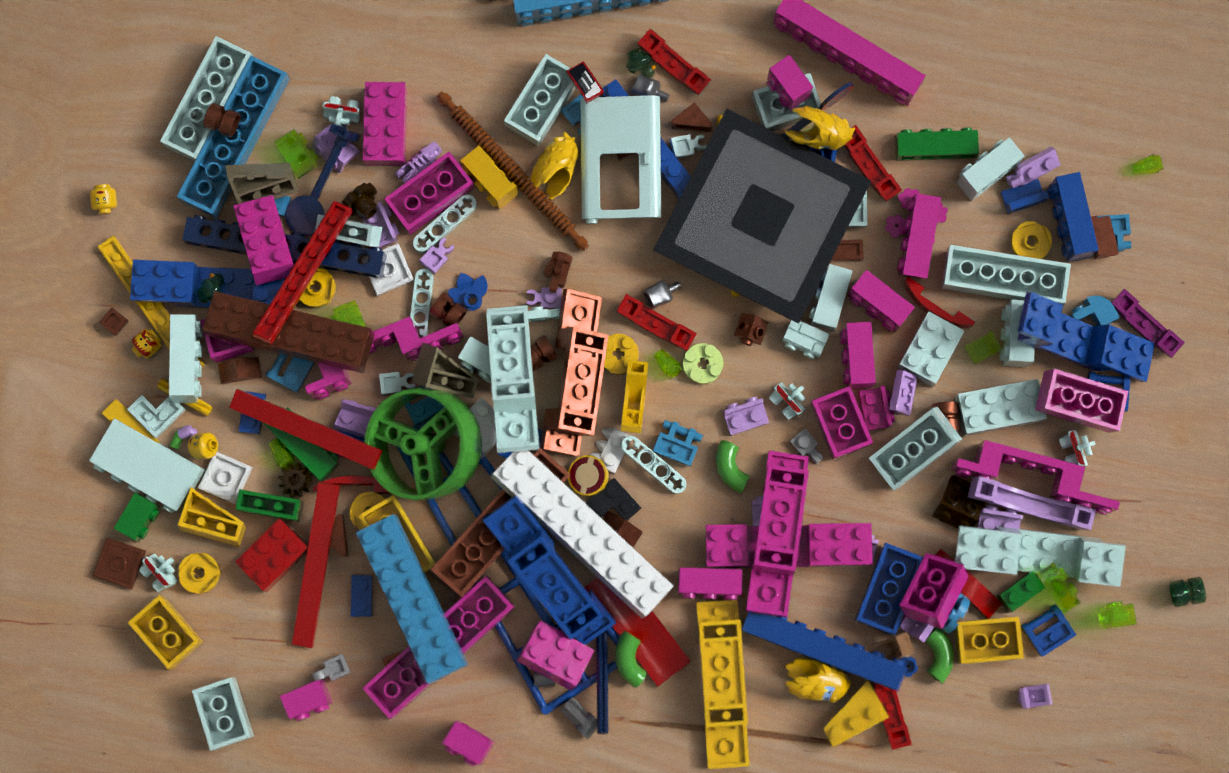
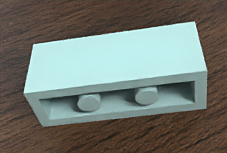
M318 215L315 231L325 215ZM347 220L336 239L379 247L382 227Z
M829 264L821 279L824 281L822 288L818 287L815 299L818 302L816 307L812 306L810 312L811 325L835 331L853 272L852 270Z

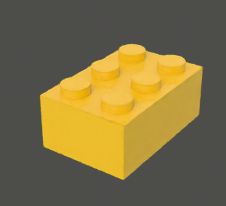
M162 595L157 596L128 622L166 668L173 670L204 643L173 605Z
M1019 617L956 622L959 624L954 629L958 664L1024 658Z

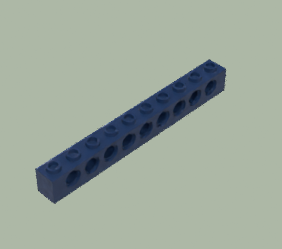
M194 215V218L187 217L182 241L186 244L247 255L244 243H242L238 222H233V225L225 224V221L221 219L209 221L199 215ZM206 228H211V233L208 236H203V231ZM230 231V237L226 240H223V233ZM293 232L291 235L285 234V238L290 243L289 251L295 264L301 255V247L307 245L310 238H304L303 234ZM335 240L329 250V254L323 259L319 267L382 279L387 255L378 247L371 246L370 249H366L357 243H351L349 246L343 245L342 241ZM342 253H349V257L345 261L339 260ZM362 256L369 257L366 264H359V259Z

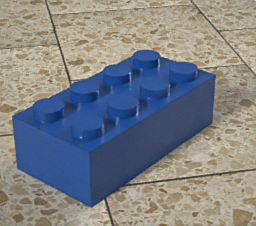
M1076 172L1057 176L1051 182L1049 188H1047V192L1050 197L1049 199H1052L1054 205L1052 207L1053 218L1057 219L1058 222L1056 228L1058 238L1062 239L1063 246H1061L1063 258L1066 257L1067 263L1091 258L1099 248L1081 174Z
M884 543L854 621L886 634L896 635L904 614L900 604L924 557Z

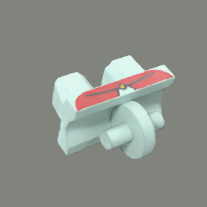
M330 96L328 102L323 103V117L329 119V122H334L338 125L359 124L360 110L358 101L348 100L347 106L340 105L341 99Z
M781 382L774 387L775 391L769 399L775 405H778L783 399L787 402L788 406L782 413L788 420L802 414L806 410L800 403L805 399L801 394L805 389L803 386L797 389L791 384L787 388Z
M1077 430L1069 431L1067 435L1059 439L1062 449L1073 446L1075 454L1065 457L1066 462L1087 466L1088 463L1083 449H1085L1087 456L1093 455L1091 447L1096 445L1095 441L1089 442L1087 435L1081 437L1083 443L1081 445Z
M153 554L142 560L144 564L139 571L146 578L152 574L157 578L152 583L153 588L157 592L171 587L178 582L177 578L173 575L175 570L171 566L175 562L173 558L166 560L163 556L158 557L156 554Z

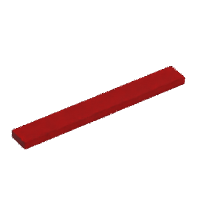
M333 201L253 331L254 337L272 345L352 214V208Z
M236 389L229 407L371 469L376 468L382 453L381 449L240 389Z
M318 483L292 645L308 648L314 647L340 491L339 485Z

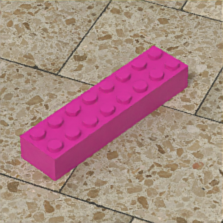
M783 0L775 12L773 24H775L776 29L781 32H788L797 42H804L809 45L812 51L816 53L821 52L830 62L839 63L845 71L850 74H857L863 82L875 85L881 93L890 94L901 105L910 104L926 76L802 0Z
M485 576L445 613V616L463 654H465L514 610L516 606L489 576ZM409 645L363 687V690L389 719H394L431 684L427 683Z

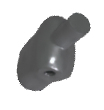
M639 74L631 93L638 96H660V99L667 102L670 96L660 90L659 81Z
M659 281L653 286L644 289L642 292L643 297L649 308L654 309L672 301V292L681 289V285L678 281L667 285L664 281Z

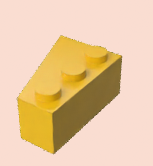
M479 145L460 160L462 169L468 177L471 175L475 180L473 183L480 192L484 191L488 197L486 199L492 207L497 206L500 210L518 195L517 186L513 182L510 183L505 177L506 174L499 170L494 161Z
M190 487L178 523L180 530L240 547L246 530L244 522Z
M868 680L823 729L832 746L836 747L886 720L889 716Z

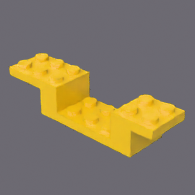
M738 600L697 602L708 769L750 766L747 736L748 717Z

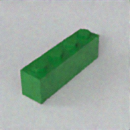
M970 127L961 128L960 131L943 128L940 131L922 129L920 132H912L910 129H905L897 133L895 137L896 161L977 158L979 155L978 130H972Z
M263 422L321 482L339 466L336 462L338 457L333 452H326L322 447Z

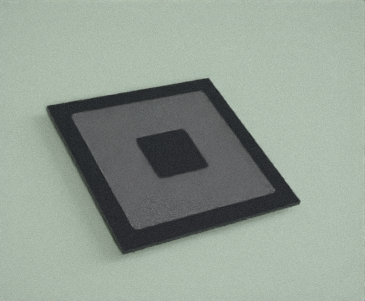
M726 109L653 251L799 324L871 180Z

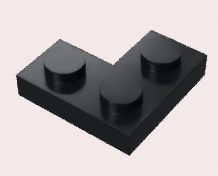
M615 478L606 484L602 491L585 503L600 518L613 507L627 521L641 509L640 505Z

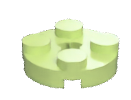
M706 343L696 344L686 352L683 359V370L692 381L698 384H709L714 382L721 374L724 364L723 357L714 345ZM700 359H705V361L709 362L706 365V369H701L702 366L698 367L697 363L700 362Z

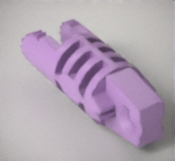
M433 141L427 147L421 149L419 153H416L410 161H407L396 171L395 175L398 178H403L402 181L405 184L436 160V157L442 152L440 146Z

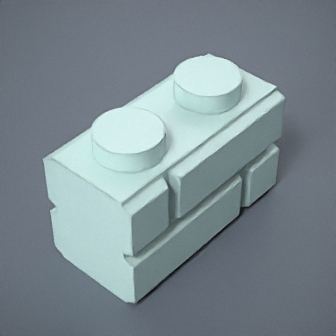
M791 320L782 342L785 343L784 347L789 350L796 351L798 349L803 351V355L807 358L814 359L816 357L819 359L830 334L800 321L798 324Z

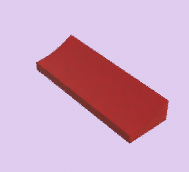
M598 577L584 587L587 592L592 590L616 620V624L612 627L619 636L625 631L641 641L636 650V659L657 687L691 662L653 611L646 617L640 618Z

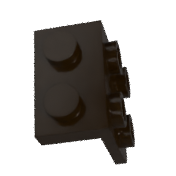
M952 475L932 517L959 529V525L974 527L985 502L969 498L968 494L971 483L956 475Z

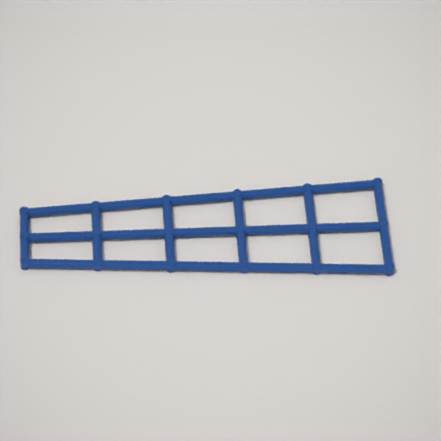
M426 423L418 427L414 425L413 427L420 430ZM397 447L415 480L411 456L405 454L400 447ZM441 452L439 453L440 462L448 473V476L443 479V483H445L451 476L454 467L445 453ZM485 456L482 459L480 458L479 465L481 464L491 477L496 470ZM495 482L498 488L502 490V488ZM463 486L459 489V492L477 518L482 511L466 486ZM427 499V504L450 546H452L457 539L435 499ZM504 549L500 556L513 574L514 579L501 586L500 590L506 594L520 585L541 620L562 631L558 624L554 625L538 598L508 562V552ZM477 580L472 586L474 587V586L477 585L480 581ZM502 621L495 626L543 714L550 713L597 682V672L588 677L584 671L580 678L581 682L574 689L568 690L547 704L538 687L534 686L535 682L527 667L517 661L524 646L518 650L516 649ZM610 627L605 632L617 646L620 637L613 627ZM615 660L608 664V674L617 669Z

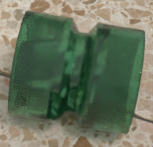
M1200 576L1188 578L1186 582L1183 579L1170 581V596L1174 607L1187 606L1189 602L1193 605L1205 603L1206 591Z

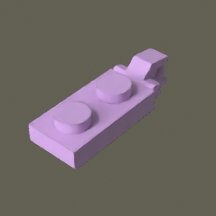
M1049 147L1018 164L1015 172L1005 177L1008 185L1012 188L1019 185L1023 186L1060 166L1055 149Z

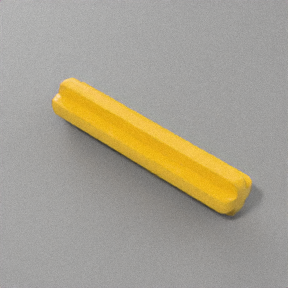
M162 378L158 382L157 387L169 394V381ZM199 398L198 403H184L205 416H208L213 409L211 405Z

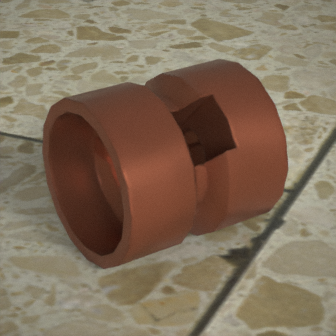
M212 103L206 112L203 126L212 131L218 129L220 134L231 138L238 128L241 114L231 109L225 111L223 106Z
M443 293L436 300L429 311V314L437 320L442 319L443 324L447 327L455 323L459 324L467 313V309L459 303L454 304V299L446 293Z
M545 335L535 340L534 345L530 344L533 372L543 367L544 362L550 363L558 358Z
M958 402L932 404V408L938 407L957 432L961 431L960 419L955 417L959 412Z

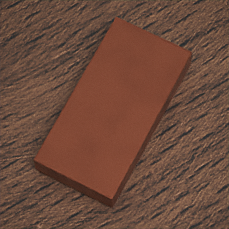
M863 239L841 240L831 261H863Z

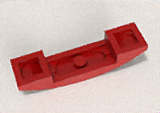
M651 28L637 43L662 69L695 94L699 95L711 81L697 67L694 68L665 43V40Z
M854 125L855 130L852 139L844 147L864 177L871 180L870 185L886 202L902 191L893 176L888 174L868 146L866 138L857 125Z
M907 277L903 284L908 294L924 312L928 313L929 311L959 328L970 329L975 324V321L960 311L953 317L922 296L921 292L924 290V287L910 277Z
M628 294L625 295L616 311L617 313L664 341L685 351L689 349L697 334L696 332L664 317Z
M340 476L323 481V483L334 485H374L375 493L392 494L381 486L376 478L367 476ZM318 484L312 488V492L317 493Z
M941 549L934 555L953 562L955 561ZM966 570L969 577L961 594L968 597L973 606L987 619H990L1002 603Z
M872 682L873 688L889 718L883 721V725L891 749L894 750L912 745L897 692Z

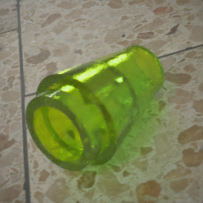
M1152 154L1133 163L1132 168L1134 175L1154 174L1163 170V163L1160 154Z
M660 349L655 353L654 357L665 377L668 376L669 379H673L682 371L681 363L664 349Z
M278 438L269 442L268 445L278 467L286 469L288 464H294V454Z

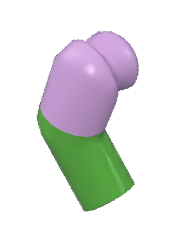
M186 425L177 429L169 446L179 450L183 439L197 434L196 428Z

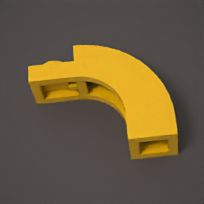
M628 360L621 431L641 433L649 362Z

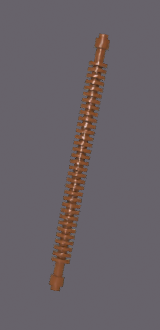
M441 91L437 95L438 101L443 107L446 106L452 112L450 117L489 155L494 163L499 166V169L503 170L507 177H510L509 179L513 181L518 189L520 188L521 192H524L523 194L534 203V206L538 207L537 209L542 214H545L544 216L550 222L552 221V225H556L555 228L559 229V232L564 237L568 235L579 250L585 251L589 247L588 241L583 236L580 237L574 230L576 225L572 224V221L568 220L569 218L564 213H561L562 211L558 209V206L554 205L555 203L547 198L548 196L542 190L540 191L539 186L535 187L530 177L526 176V173L519 168L515 161H512V158L502 150L501 146H498V143L493 138L491 139V136L484 131L480 124H477V121L463 109L462 105L457 107L451 101L452 98L449 94Z

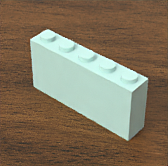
M115 418L89 460L94 463L93 468L102 473L106 470L112 474L110 478L119 483L125 481L129 484L128 488L136 493H139V491L146 493L145 498L154 503L157 501L163 503V508L171 513L183 510L190 487L195 489L205 472V469Z

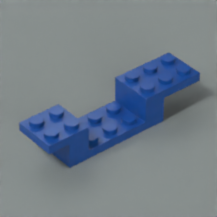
M133 260L130 300L173 303L176 307L209 308L214 291L271 304L286 278L256 286L251 269L198 267L194 262ZM210 273L215 274V279L212 277V281L209 278Z
M1026 292L1017 331L1019 332L1018 341L1092 371L1112 370L1139 382H1147L1155 343L1110 324L1100 326L1089 325L1061 313L1062 304L1036 293Z
M517 494L483 518L484 523L507 550L508 562L570 640L575 637L580 643L586 645L616 624V620L592 590L588 592L555 552L554 541Z

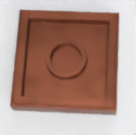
M106 537L92 576L132 590L146 551Z

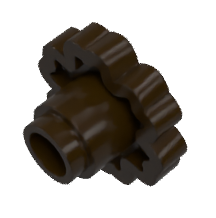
M363 183L357 186L353 192H350L342 203L352 208V217L358 214L361 218L364 217L368 220L378 210L376 203L373 201L377 190L371 183Z

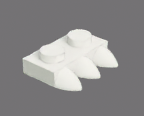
M604 428L601 431L608 441L599 440L595 442L597 448L602 453H591L589 455L601 459L608 471L615 474L625 454L621 450L620 443L624 437L630 435L616 428ZM631 441L625 442L627 444L626 449L628 448Z

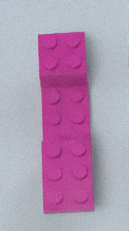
M409 316L373 331L375 336L369 354L376 352V348L380 346H391L397 340L407 360L417 361L423 343L442 350V346L447 344L452 346L461 342L460 339L464 338V335L459 325L455 323L421 338L414 321ZM318 363L323 379L306 385L305 388L312 398L323 400L329 397L331 392H342L348 389V385H351L352 382L346 369Z
M984 440L978 445L974 462L959 458L952 464L951 471H955L957 476L965 478L968 476H981L991 480L997 477L1001 462L1009 465L1018 463L1021 464V468L1033 470V468L1041 469V473L1046 475L1056 473L1050 497L1055 498V500L1096 510L1095 513L1107 515V513L1116 511L1119 508V501L1080 491L1085 471L1084 466Z
M768 451L763 485L764 494L757 544L753 556L746 612L784 618L788 616L809 470H807L809 457Z
M828 523L802 526L796 567L872 565L871 523ZM747 524L706 525V567L752 568L759 526H747Z

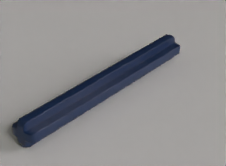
M602 633L596 637L597 734L605 735L608 734L607 633Z

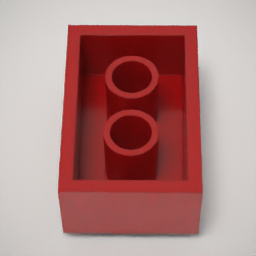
M279 518L235 563L264 592H268L307 554L308 545Z

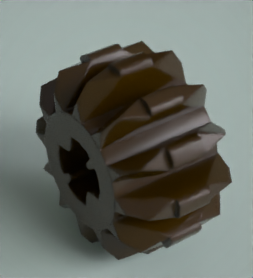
M300 463L296 464L295 469L292 464H288L289 471L284 468L281 470L285 473V476H278V479L284 481L278 484L280 488L285 487L283 493L286 495L290 492L291 498L295 497L296 492L299 497H303L301 490L309 493L310 490L306 488V485L311 486L313 482L307 479L313 477L311 473L306 474L308 468L305 466L301 469ZM297 476L300 482H296L295 486H293L294 483L291 482V479H295Z

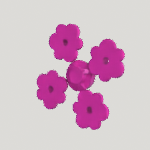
M906 188L904 193H900L898 196L901 207L906 209L908 198L913 197L917 193L920 194L917 189L910 190ZM940 202L937 223H943L947 219L946 213L948 209L943 207L942 202ZM899 214L895 215V217H887L885 230L890 232V235L894 238L898 237L899 234H905V219H902Z

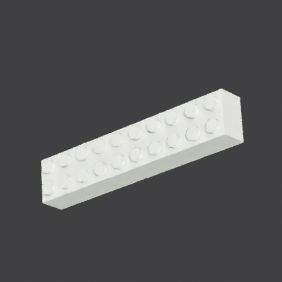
M528 450L514 451L490 477L511 497L517 494L536 520L640 618L646 617L673 587L665 577Z

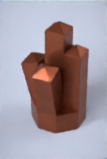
M553 252L550 262L543 271L544 276L548 278L553 273L549 287L551 293H556L558 286L560 288L565 287L573 259L567 253Z

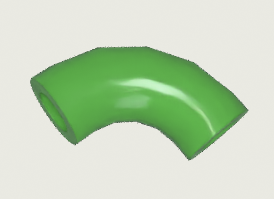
M720 440L715 457L717 472L726 485L741 494L749 479V475L739 470L736 465V455L739 447L728 441Z
M935 627L931 631L930 636L925 640L934 654L933 662L927 669V672L936 681L943 684L953 668L954 651L947 635L942 629Z
M623 631L615 648V663L619 674L629 685L636 688L644 681L646 671L637 664L635 659L636 650L641 641Z

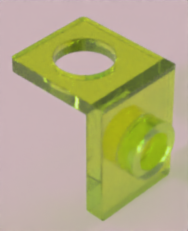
M990 331L984 337L966 345L965 349L973 364H976L999 352L1002 347L993 331Z

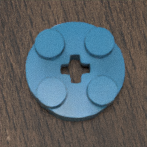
M960 593L942 630L951 633L959 625L956 621L960 617L963 618L970 604L968 597Z

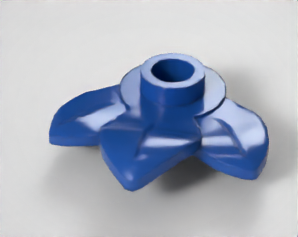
M460 273L457 280V288L449 289V296L454 299L455 303L463 304L467 310L475 311L481 307L482 297L487 293V280L482 275L474 281L467 274ZM475 298V304H469V299Z

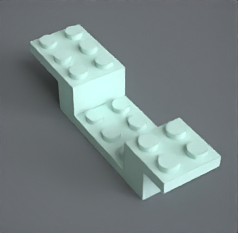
M527 305L490 308L486 312L498 453L539 449Z
M959 525L954 562L964 565L965 569L1017 575V571H1033L1034 573L1075 577L1078 582L1120 587L1126 546L1123 544L1106 543L1100 538L999 526H997V530Z

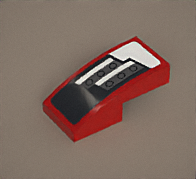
M584 61L566 71L586 103L604 94L602 87Z

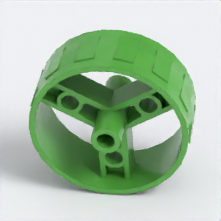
M430 388L407 389L388 397L373 412L365 434V443L382 450L376 468H370L373 476L390 493L412 500L442 498L461 489L474 475L482 453L480 426L471 409L457 396ZM421 395L430 396L445 406L420 430L394 420L396 414L406 403ZM458 430L460 437L458 461L451 476L443 483L439 453L445 449L446 440ZM388 443L400 447L405 454L411 455L417 490L404 483L395 472L389 457ZM424 454H426L427 457V465L425 463Z

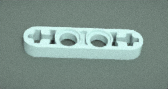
M466 194L454 202L414 238L413 246L415 250L423 254L432 246L437 245L441 239L445 238L476 210L477 203L472 195ZM465 200L468 202L471 200L472 207L470 209L469 207H465L462 210L465 214L462 216L460 211L456 209V207L459 206V208L461 209L462 207H464ZM455 212L458 214V220L451 223L447 220V215ZM436 225L443 228V233L439 236L432 233V228ZM429 232V235L431 236V238L434 239V241L431 242V240L429 239L426 241L427 246L425 248L422 246L418 247V241L420 239L422 241H425L428 238L426 233Z
M420 269L415 275L410 315L417 327L425 326L424 330L420 329V336L422 337L428 334L429 311L431 309L434 276L428 269ZM424 273L430 277V280L425 282V287H429V290L424 288L417 289L418 286L422 287V280L419 279V276H423ZM426 293L428 295L427 301L425 303L417 302L418 294ZM420 312L424 313L425 321L416 323L414 320L415 315Z
M627 436L622 439L620 443L621 450L665 488L676 494L685 490L687 483L684 477L634 436ZM633 440V446L636 449H639L640 446L643 448L637 453L636 457L633 456V454L636 453V451H634L633 449H626V441ZM643 452H647L651 456V461L648 464H644L640 460ZM659 465L664 466L667 470L664 477H659L656 474V468ZM671 472L674 474L673 476H671L673 480L681 481L679 483L681 488L673 489L674 484L670 480H668L667 483L664 482V480H666L670 476Z

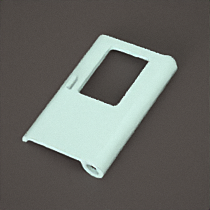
M660 96L598 97L589 103H586L581 98L582 220H586V224H597L598 220L661 218ZM637 153L639 155V208L602 210L600 207V156L602 154Z

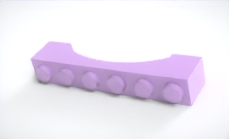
M981 476L972 478L968 497L1080 530H1091L1096 510L1035 495Z

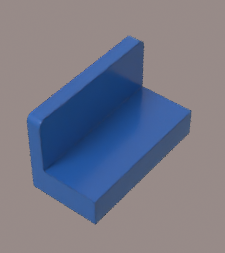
M1038 179L1023 186L1019 185L1015 188L1001 191L1008 214L1044 203L1050 198L1047 190H1042Z

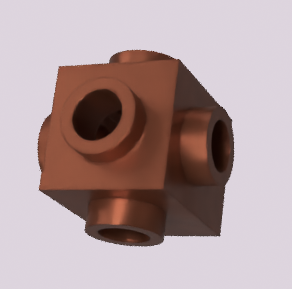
M742 313L734 336L741 339L740 343L744 345H761L769 322L757 315Z

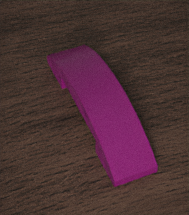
M1125 288L1111 302L1117 313L1146 340L1155 343L1154 347L1168 357L1172 358L1185 343L1172 330H1167L1138 304L1139 301Z

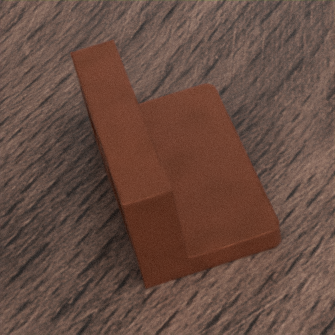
M1097 215L1091 216L1099 248L1094 254V259L1118 255L1119 252L1110 216L1099 218Z

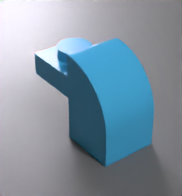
M1102 296L1087 297L1083 301L1086 307L1084 305L1078 306L1072 310L1073 314L1070 315V317L1077 320L1091 316L1096 326L1108 325L1120 318L1113 304Z

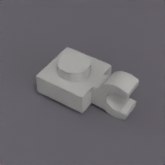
M806 428L790 440L792 446L801 456L808 454L816 465L823 460V456L815 449L819 443Z
M340 654L323 662L325 669L312 675L315 681L323 680L328 676L331 681H334L351 672L343 654Z

